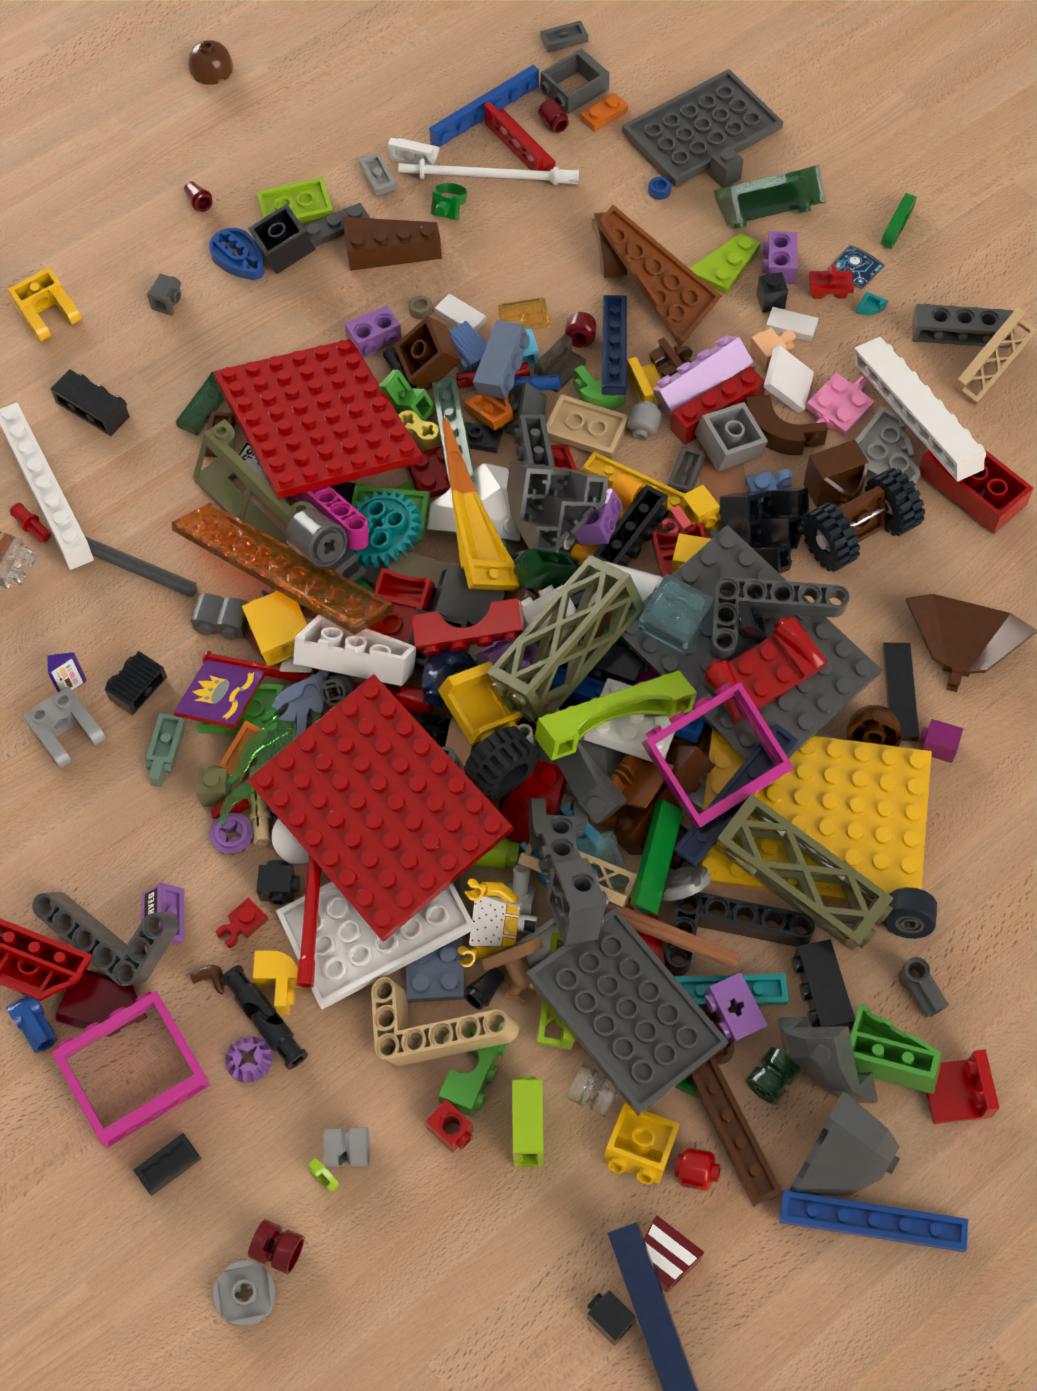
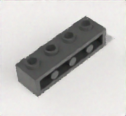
M520 415L518 428H514L513 431L514 444L518 443L516 450L517 461L555 467L545 416Z

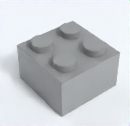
M745 402L703 415L694 432L717 472L760 458L768 443Z

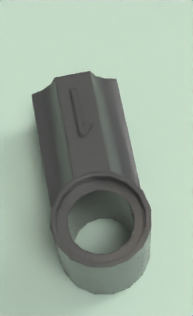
M913 957L907 960L899 972L898 979L900 984L910 991L925 1018L931 1017L947 1008L949 1004L930 975V966L926 960L921 957ZM908 969L917 970L920 978H913L909 974Z

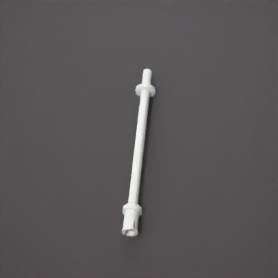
M424 159L420 160V164L399 163L398 165L399 173L420 174V179L423 180L425 174L549 180L553 185L557 186L558 183L578 185L579 170H562L559 167H554L550 171L441 166L426 165Z

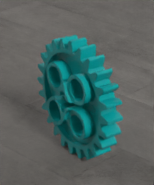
M384 490L382 496H379L374 491L373 498L370 499L365 495L364 503L355 502L358 507L356 510L368 521L369 544L364 549L351 550L359 558L357 560L359 564L363 562L366 567H369L373 563L375 568H378L380 562H383L388 567L389 560L393 559L394 562L398 563V555L401 554L406 557L405 550L407 548L414 549L411 542L419 541L416 533L422 531L419 525L422 519L419 516L420 512L411 499H407L404 493L399 496L394 490L389 495L387 490Z

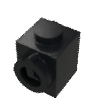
M271 860L266 862V865H259L256 891L260 901H269L274 905L293 902L294 893L299 892L300 876H296L293 864L282 860Z

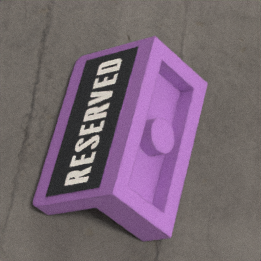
M160 883L142 894L141 922L150 913L173 912L178 917L179 929L171 944L178 945L184 942L185 889ZM160 921L159 927L162 930V922Z

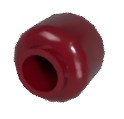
M586 312L571 314L567 319L565 327L567 342L578 348L591 345L596 336V320Z

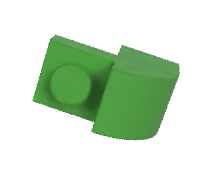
M583 365L574 369L573 386L579 393V400L610 410H615L625 404V395H602V378L595 381Z
M392 370L379 385L398 415L403 411L410 410L415 412L421 420L425 421L436 409L435 404L425 389L411 388L400 370Z

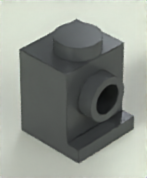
M159 274L147 293L152 310L173 316V306L181 298V282L174 276Z

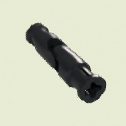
M236 965L222 976L221 982L225 986L227 985L233 992L235 1001L252 1021L273 1051H277L283 1058L286 1068L290 1070L297 1067L307 1058L308 1053L305 1049H301L294 1040V1033L278 1015L258 986L249 981L241 965Z

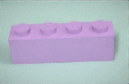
M729 335L722 337L716 342L717 346L711 350L708 348L696 355L698 359L692 363L686 362L676 369L678 372L673 376H665L657 382L658 386L652 390L666 415H672L673 410L729 379L753 363L740 337Z

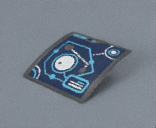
M849 245L831 264L836 265L837 271L852 270L853 284L861 290L885 266L871 254L853 245Z

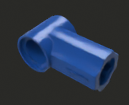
M25 995L6 1007L17 1027L22 1029L35 1053L46 1051L58 1040L52 1027L43 1015L45 1011L38 1000Z

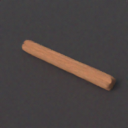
M609 902L608 908L605 910L606 915L616 907L634 929L728 968L734 969L739 962L738 952L627 907Z

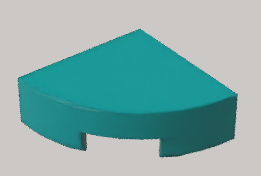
M866 292L855 313L860 315L880 313L886 308L888 300Z

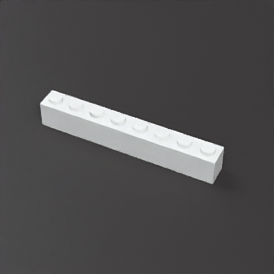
M878 337L854 348L855 366L957 482L984 470V458H986L984 447L972 438L968 429H964L958 423L956 416L948 412L943 402L932 394L929 386L924 385L919 380L915 371H911L907 367L905 360L897 356L890 344H887L881 337Z
M16 402L1 408L0 428L69 569L72 570L93 561L88 542L18 403Z

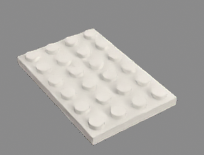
M333 882L320 887L315 946L314 987L311 988L320 1008L324 1009L376 982L378 979L473 931L476 927L453 883L384 942ZM305 896L276 910L298 961L301 952Z

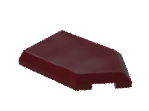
M85 970L80 981L66 989L56 1013V1021L85 1029L95 1022L100 1024L109 1019V1015L114 1010L120 1007L128 1008L133 1005L138 997L132 985L121 986L107 975ZM146 1013L133 1019L132 1021L128 1022L127 1024L123 1025L122 1027L116 1029L115 1031L111 1032L106 1036L111 1037L121 1032V1029L135 1022H141L142 1020L147 1018Z

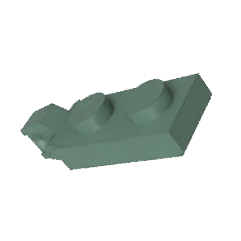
M159 713L146 755V768L150 770L148 779L151 785L162 787L165 772L171 773L172 768H174L187 719L176 717L172 714Z

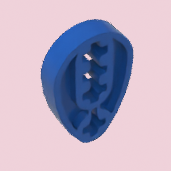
M227 228L217 232L211 238L209 250L211 258L217 266L234 276L244 279L258 280L263 277L265 270L262 253L256 241L249 233L239 228Z

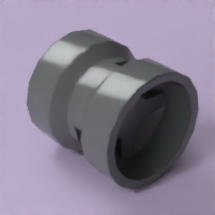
M337 673L322 684L320 689L321 697L327 704L337 705L355 689L354 682L349 675Z

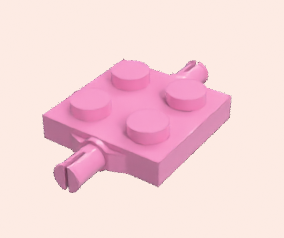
M836 373L807 402L805 408L816 416L818 420L816 423L826 422L828 428L834 429L844 437L873 407L875 401L862 392V389L869 383L865 376H861L852 384Z

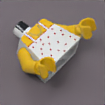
M476 879L468 880V885L475 889L465 891L464 893L470 900L474 901L472 921L476 928L470 933L469 945L472 946L471 950L466 946H460L457 949L460 955L467 954L464 959L458 960V963L464 967L472 966L475 959H482L514 946L517 942L519 931L535 934L538 919L537 916L522 914L523 899L518 897L503 882H482L479 884Z

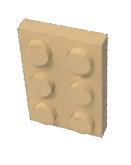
M561 394L546 426L550 440L591 453L595 451L612 459L626 430L629 415Z

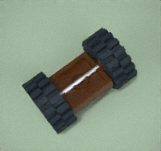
M890 468L869 479L866 482L867 486H865L866 492L853 500L842 504L838 508L835 504L826 503L802 516L801 526L803 529H801V532L805 535V544L809 545L810 548L808 550L815 555V560L817 562L820 561V566L826 568L827 571L835 572L858 559L857 557L860 556V545L858 542L882 529L887 533L891 532L892 536H900L924 521L925 509L922 508L924 502L919 498V495H921L919 490L916 491L914 488L915 483L908 480L909 476L906 473L902 474V470Z

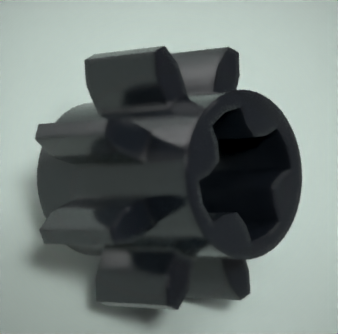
M436 714L423 722V726L440 747H445L451 720L447 717L441 719L440 715Z

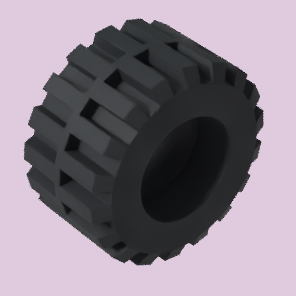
M508 726L492 733L477 745L465 763L464 773L488 799L495 800L511 793L528 779L539 762L540 753L517 727Z

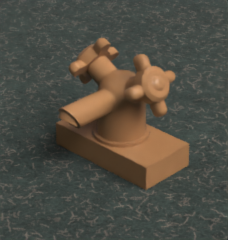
M540 936L499 951L481 960L485 971L500 965L506 967L513 984L511 985L507 981L503 983V987L506 989L505 999L518 1000L520 1003H524L526 999L522 996V991L528 987L536 990L525 977L526 972L536 965L530 967L526 956L544 947ZM536 991V996L541 997L540 994Z

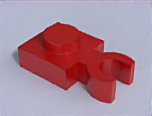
M248 897L227 915L231 923L221 925L215 933L218 938H221L226 933L231 934V937L225 942L226 946L231 948L236 945L238 936L241 933L246 938L250 937L268 921V917Z

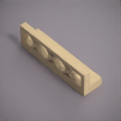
M1020 307L1015 309L953 386L954 389L976 405L1037 332V329L1022 319L1026 312ZM1017 325L1029 333L1025 339H1014L1013 330ZM1010 345V357L999 358V346ZM995 363L997 371L995 375L984 376V364ZM969 382H981L982 390L977 396L966 388Z
M529 843L526 852L521 853L518 864L541 873L538 862L542 859L532 856L533 851ZM579 851L581 858H588L590 864L600 865L604 877L599 878V882L606 880L608 887L600 883L598 884L601 891H605L608 901L626 907L638 874ZM605 868L615 872L608 875ZM618 874L629 877L630 880L625 892L622 893L614 890L609 878Z

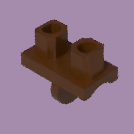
M665 337L658 340L659 347L649 353L650 360L656 368L667 362L668 366L661 369L662 377L668 375L671 377L678 372L676 369L683 363H691L690 358L693 351L689 346L681 347L679 344L675 345L672 349Z

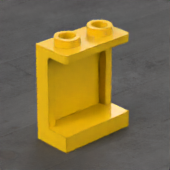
M291 586L278 589L269 595L254 599L242 606L267 666L275 665L294 656L295 636L307 626V623Z
M491 661L447 677L438 689L470 745L482 742L492 733L505 727H518L517 723L523 717L520 711L512 714L509 708L500 701L502 699L501 695L492 688L493 682L487 674L493 667Z

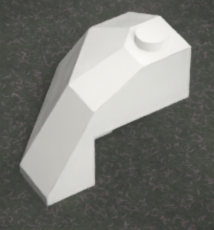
M483 463L474 471L476 482L473 484L500 539L503 538L506 542L519 541L520 532L511 517L507 494L509 471L505 467ZM451 488L440 498L435 499L429 504L426 522L427 530L448 534L456 533Z

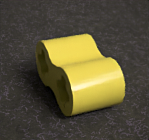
M410 410L399 414L400 419L421 452L440 447L439 428L435 423L421 420L415 412Z

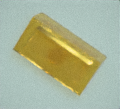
M544 297L504 303L498 306L500 321L520 323L524 325L525 329L550 326Z

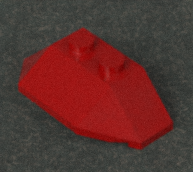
M0 918V985L42 1001L80 981L93 958L91 954Z

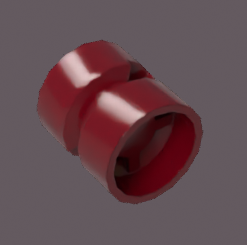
M264 1219L252 1238L248 1257L262 1264L270 1261L272 1268L288 1275L299 1259L305 1237L290 1229L282 1232L280 1225ZM275 1240H278L277 1243H276V1245H275V1247H274V1250L271 1251V1249H272V1247H273V1245H274V1243H275Z

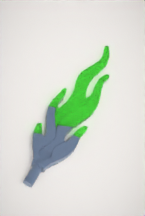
M320 669L316 675L312 674L307 679L291 685L278 695L270 709L261 717V722L265 724L274 719L285 707L288 706V709L277 720L254 734L246 743L234 774L226 780L227 786L240 781L253 758L257 757V762L250 776L307 730L310 712H312V725L322 717L324 700L321 697L320 689L331 671ZM247 780L225 799L220 813V824L222 826L225 825L233 806L256 792Z

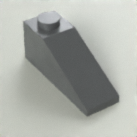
M579 742L575 753L555 759L578 803L596 824L611 817L628 801Z

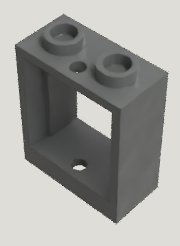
M581 48L542 71L540 88L545 95L556 100L560 107L569 114L609 90L610 73ZM577 72L589 81L570 94L558 85Z

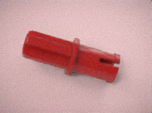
M16 503L11 507L10 515L22 525L21 527L25 532H29L39 542L46 543L51 537V532L40 522L37 515L32 514L22 503Z

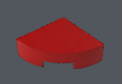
M226 796L210 811L213 819H217L227 813H242L250 808L248 799Z

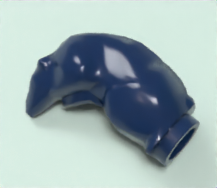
M440 650L439 654L432 655L427 660L422 676V689L425 694L424 699L428 704L436 707L443 706L445 702L438 689L447 677L478 666L466 650Z

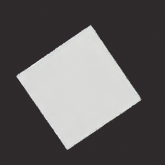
M778 346L773 349L763 387L795 412L800 413L805 410L814 372L783 347Z

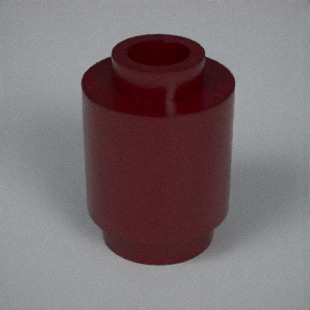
M554 99L542 102L538 115L543 122L555 133L564 131L569 124L568 116Z

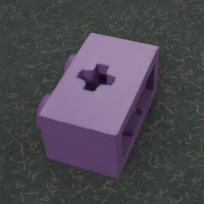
M741 972L705 990L707 995L704 997L705 1003L711 1013H716L720 1021L717 1024L718 1029L729 1040L730 1044L768 1026ZM730 1006H737L739 1011L729 1013L728 1008Z

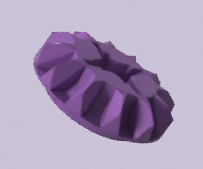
M239 813L224 814L212 824L209 832L210 841L213 847L222 854L229 853L234 856L239 851L245 852L246 847L252 843V823L246 816ZM234 829H236L237 835L240 837H232L231 840L228 841V836L224 832L231 833Z
M253 1035L251 1037H240L238 1041L230 1044V1048L227 1054H225L226 1068L229 1074L240 1082L249 1083L257 1081L265 1076L271 1067V1050L264 1040ZM240 1052L248 1055L255 1052L253 1058L257 1065L246 1062L243 1065L244 1060Z

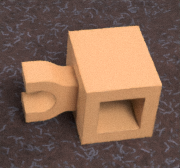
M772 328L764 332H758L751 337L749 353L762 370L767 372L773 349L778 346L783 347L785 350L794 348L795 344L792 340L796 339V335L792 330H789L779 337Z

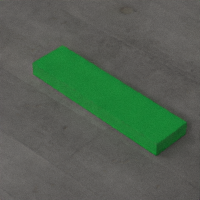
M664 799L657 800L630 902V905L649 915L658 914L683 810Z

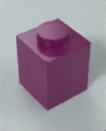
M931 719L928 728L923 727L918 740L919 743L923 744L921 750L932 751L931 757L952 763L958 750L963 728Z

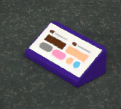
M74 652L47 656L48 674L57 692L67 686L74 690L86 682V676Z

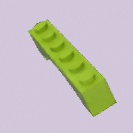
M679 670L670 674H663L658 678L640 682L635 686L617 690L611 694L593 698L588 702L570 706L564 710L538 718L535 739L552 761L575 753L578 741L585 734L608 721L639 714L666 715L670 719L681 711H684V713L691 712L697 692Z

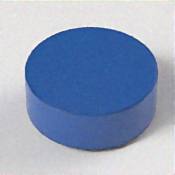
M655 177L649 182L648 193L654 199H665L671 193V183L664 177Z

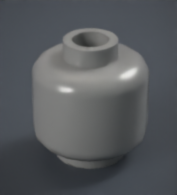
M640 401L639 404L633 405L627 427L633 432L632 435L635 438L646 440L647 437L656 435L662 418L658 406L649 401Z

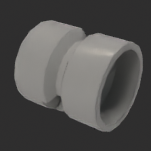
M351 1127L349 1132H345L343 1128L325 1129L324 1162L326 1168H343L345 1163H349L352 1168L369 1167L370 1140L368 1127Z

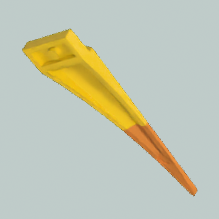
M445 417L442 425L461 568L465 571L468 588L513 591L520 586L518 577L514 573L515 563L484 508L459 450L449 420Z

